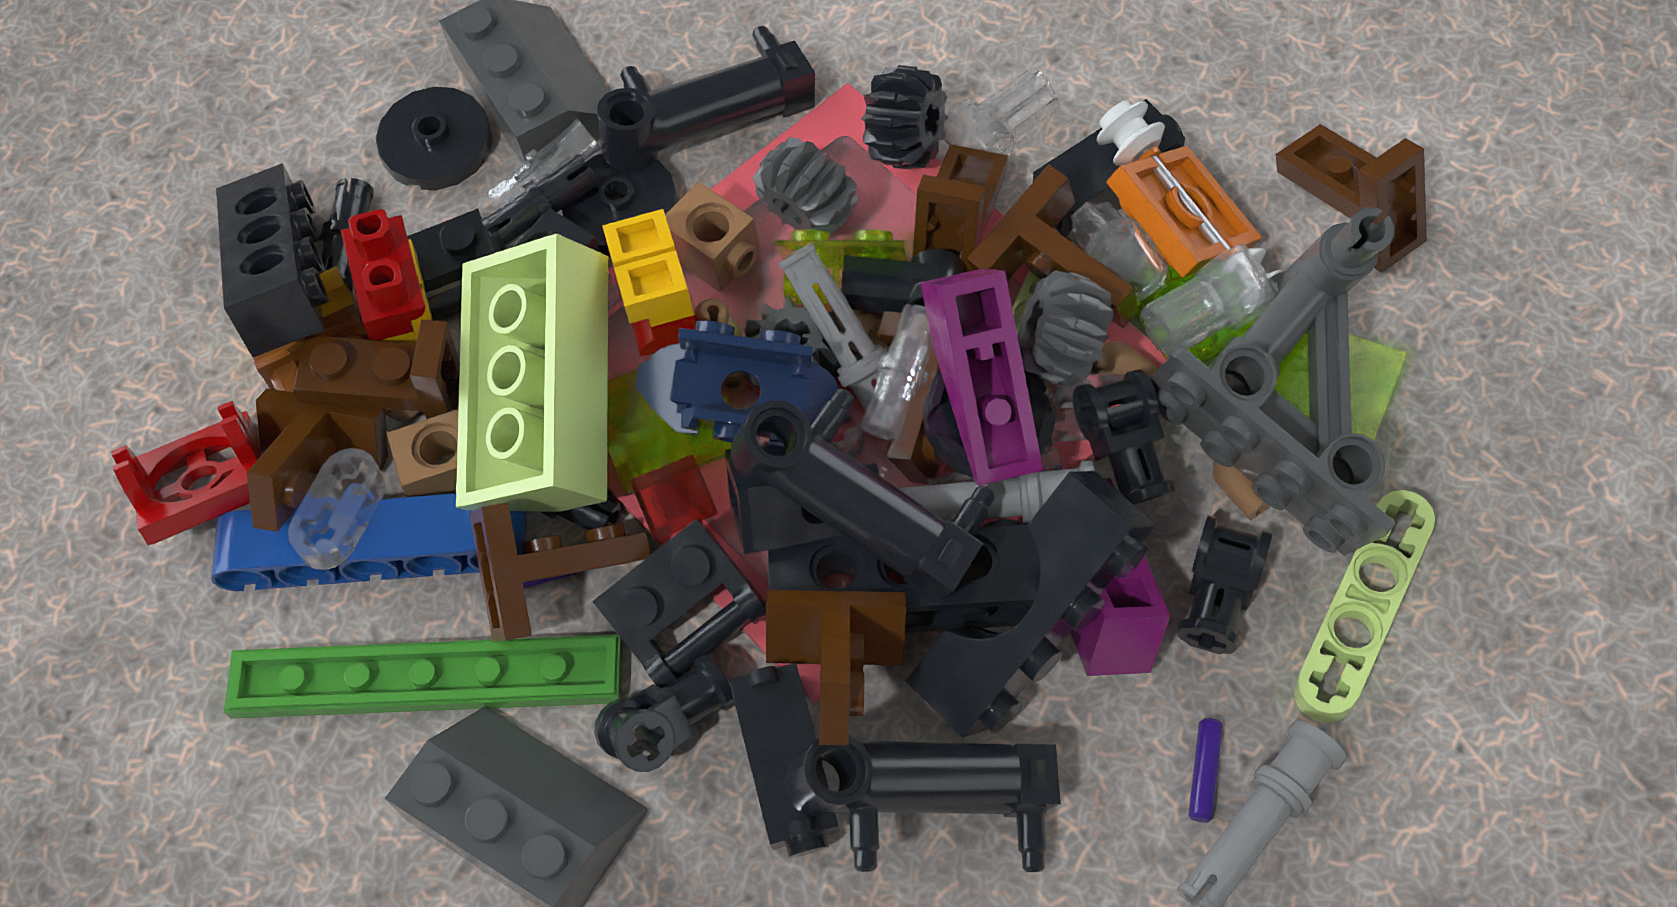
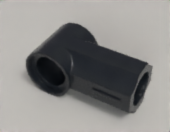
M928 249L919 252L911 259V262L844 255L840 290L846 297L852 310L927 315L920 282L964 273V264L957 255L943 249Z

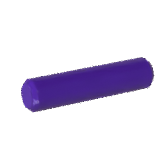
M1204 718L1198 725L1188 813L1191 820L1208 823L1213 819L1223 730L1222 723L1213 718Z

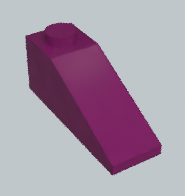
M983 268L920 282L933 348L975 484L981 486L1042 471L1043 466L1005 271Z
M1104 478L1110 485L1114 487L1111 478ZM1144 556L1129 574L1121 579L1115 576L1099 596L1105 603L1095 618L1083 629L1075 631L1072 628L1070 631L1087 676L1151 673L1170 614Z

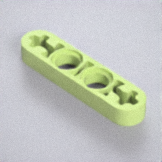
M1407 490L1392 491L1383 496L1376 506L1391 519L1395 518L1400 511L1411 515L1410 526L1412 527L1406 530L1397 550L1392 546L1385 545L1390 534L1389 532L1386 536L1374 541L1375 543L1367 544L1355 551L1296 679L1294 687L1296 704L1302 713L1312 720L1330 723L1345 718L1353 709L1362 692L1434 529L1435 515L1433 508L1425 498L1415 492ZM1376 563L1383 565L1394 575L1395 587L1386 592L1373 591L1361 581L1359 569L1366 564ZM1345 618L1359 620L1365 624L1370 632V643L1362 648L1345 646L1335 636L1334 624ZM1323 650L1327 655L1321 654L1320 651ZM1334 659L1338 663L1346 664L1336 685V691L1345 696V698L1334 695L1329 703H1325L1316 698L1318 687L1309 682V680L1320 683ZM1353 666H1358L1360 671H1357Z

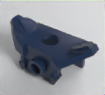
M697 321L695 330L679 328L678 344L659 349L651 356L650 360L639 364L635 389L642 394L651 408L676 432L698 437L700 428L714 430V439L730 443L733 442L737 431L749 413L762 403L771 400L786 401L797 406L807 416L809 423H811L824 402L830 400L834 392L840 389L830 372L811 362L813 347L800 345L801 337L799 335L785 331L764 330L761 332L760 339L734 336V326L714 321ZM734 373H747L753 376L759 384V398L753 406L747 409L732 408L722 398V385L726 378ZM771 432L756 433V436L769 438L768 447L785 448L783 441L777 435Z

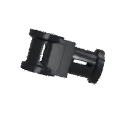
M1138 369L1126 372L1121 381L1097 388L1091 384L1076 386L1073 391L1072 400L1077 424L1084 437L1090 443L1095 461L1109 458L1120 493L1133 505L1174 492L1173 481L1165 480L1153 443L1165 438L1158 418L1159 404L1156 391L1147 374ZM1117 404H1121L1120 406H1117V407H1113V408L1110 407V406H1114V405H1117Z
M1207 515L1191 572H1194L1188 594L1195 595L1188 619L1180 622L1177 631L1178 637L1189 646L1215 654H1232L1237 650L1239 637L1235 633V628L1240 610L1247 611L1253 591L1257 590L1273 533L1263 530L1258 536L1219 525L1217 517ZM1214 605L1219 606L1217 617L1211 616Z
M702 655L694 660V669L664 688L652 684L631 698H620L609 702L600 711L595 721L594 734L597 744L606 754L619 759L627 768L636 772L653 771L660 768L669 759L673 749L695 736L692 725L719 708L723 711H728L735 706L731 687L715 663L708 656ZM619 714H624L626 717L622 718ZM637 724H640L634 729L633 733L632 728H634ZM645 750L648 753H650V755L645 756L644 754H642V752Z

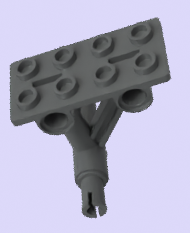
M1371 207L1358 211L1352 216L1349 223H1339L1326 230L1283 273L1278 282L1277 296L1267 305V308L1243 337L1237 336L1232 338L1209 367L1187 349L1179 346L1149 378L1156 391L1159 415L1175 425L1182 423L1202 440L1200 445L1211 459L1222 466H1234L1253 482L1251 485L1253 492L1264 503L1278 510L1285 509L1305 525L1303 532L1312 543L1327 552L1335 553L1338 551L1344 556L1386 536L1395 525V522L1368 500V497L1379 485L1385 473V459L1382 450L1372 439L1365 435L1352 433L1348 292L1373 270L1377 263L1378 252L1387 247L1394 237V225L1391 218L1387 216L1376 226L1372 222L1381 214L1382 210ZM1306 332L1308 333L1310 419L1274 390L1277 378L1281 373L1279 365Z

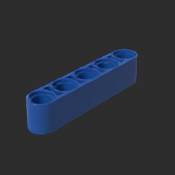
M456 493L303 505L300 509H296L278 532L253 528L251 510L227 512L219 516L216 523L211 580L219 588L236 592L244 591L245 585L256 584L255 590L307 586V580L318 579V585L370 581V575L380 574L381 580L429 577L433 576V570H444V575L480 573L469 512L474 510L456 508ZM510 511L517 555H523L521 542L526 541V511Z

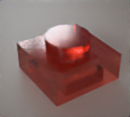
M693 454L629 481L654 541L684 529L698 517L702 521L718 514Z

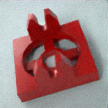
M233 401L218 406L222 421L147 453L136 456L127 445L111 451L112 457L117 464L113 466V471L125 495L135 509L138 531L148 546L250 503L247 472L262 454L254 423L247 411L241 413ZM229 447L236 454V457L222 463L209 461L208 456ZM186 465L188 466V469L180 475L176 482L155 490L156 484L163 475ZM216 474L214 479L204 487L188 490L191 484L201 477Z

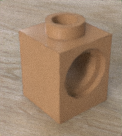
M699 181L665 214L680 265L720 293L735 277L740 278L744 276L754 265L760 252L754 218ZM722 238L716 242H707L710 239Z
M459 409L387 432L400 485L407 497L456 493ZM455 453L448 462L434 465L440 457Z

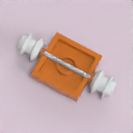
M1125 100L1115 105L1099 122L1102 130L1097 136V142L1099 145L1114 142L1119 149L1113 162L1116 166L1120 167L1111 175L1106 183L1119 198L1124 212L1140 224L1156 244L1157 251L1162 260L1174 268L1182 278L1218 264L1222 267L1217 272L1213 288L1216 291L1230 288L1237 296L1231 306L1232 312H1238L1246 308L1250 314H1254L1264 308L1277 296L1278 285L1276 283L1284 272L1276 270L1267 273L1260 263L1266 254V250L1253 247L1262 239V236L1188 145L1161 153L1158 146L1161 142L1165 125L1162 122L1148 125L1143 120V116L1148 109V104L1145 101L1131 105L1128 100Z

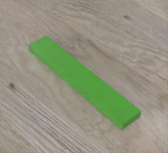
M619 635L522 638L492 642V640L232 650L224 713L232 719L481 709L484 706L490 709L608 704L620 699L622 694L623 640Z

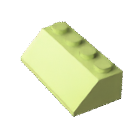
M556 233L463 263L456 508L476 510L480 507L508 502L509 511L560 512L606 502L608 256Z

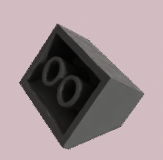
M479 0L439 20L454 62L530 176L600 139L597 106L599 100L610 91L551 7L517 0Z
M485 706L427 740L385 797L390 805L406 821L538 907H583L648 811L647 807Z

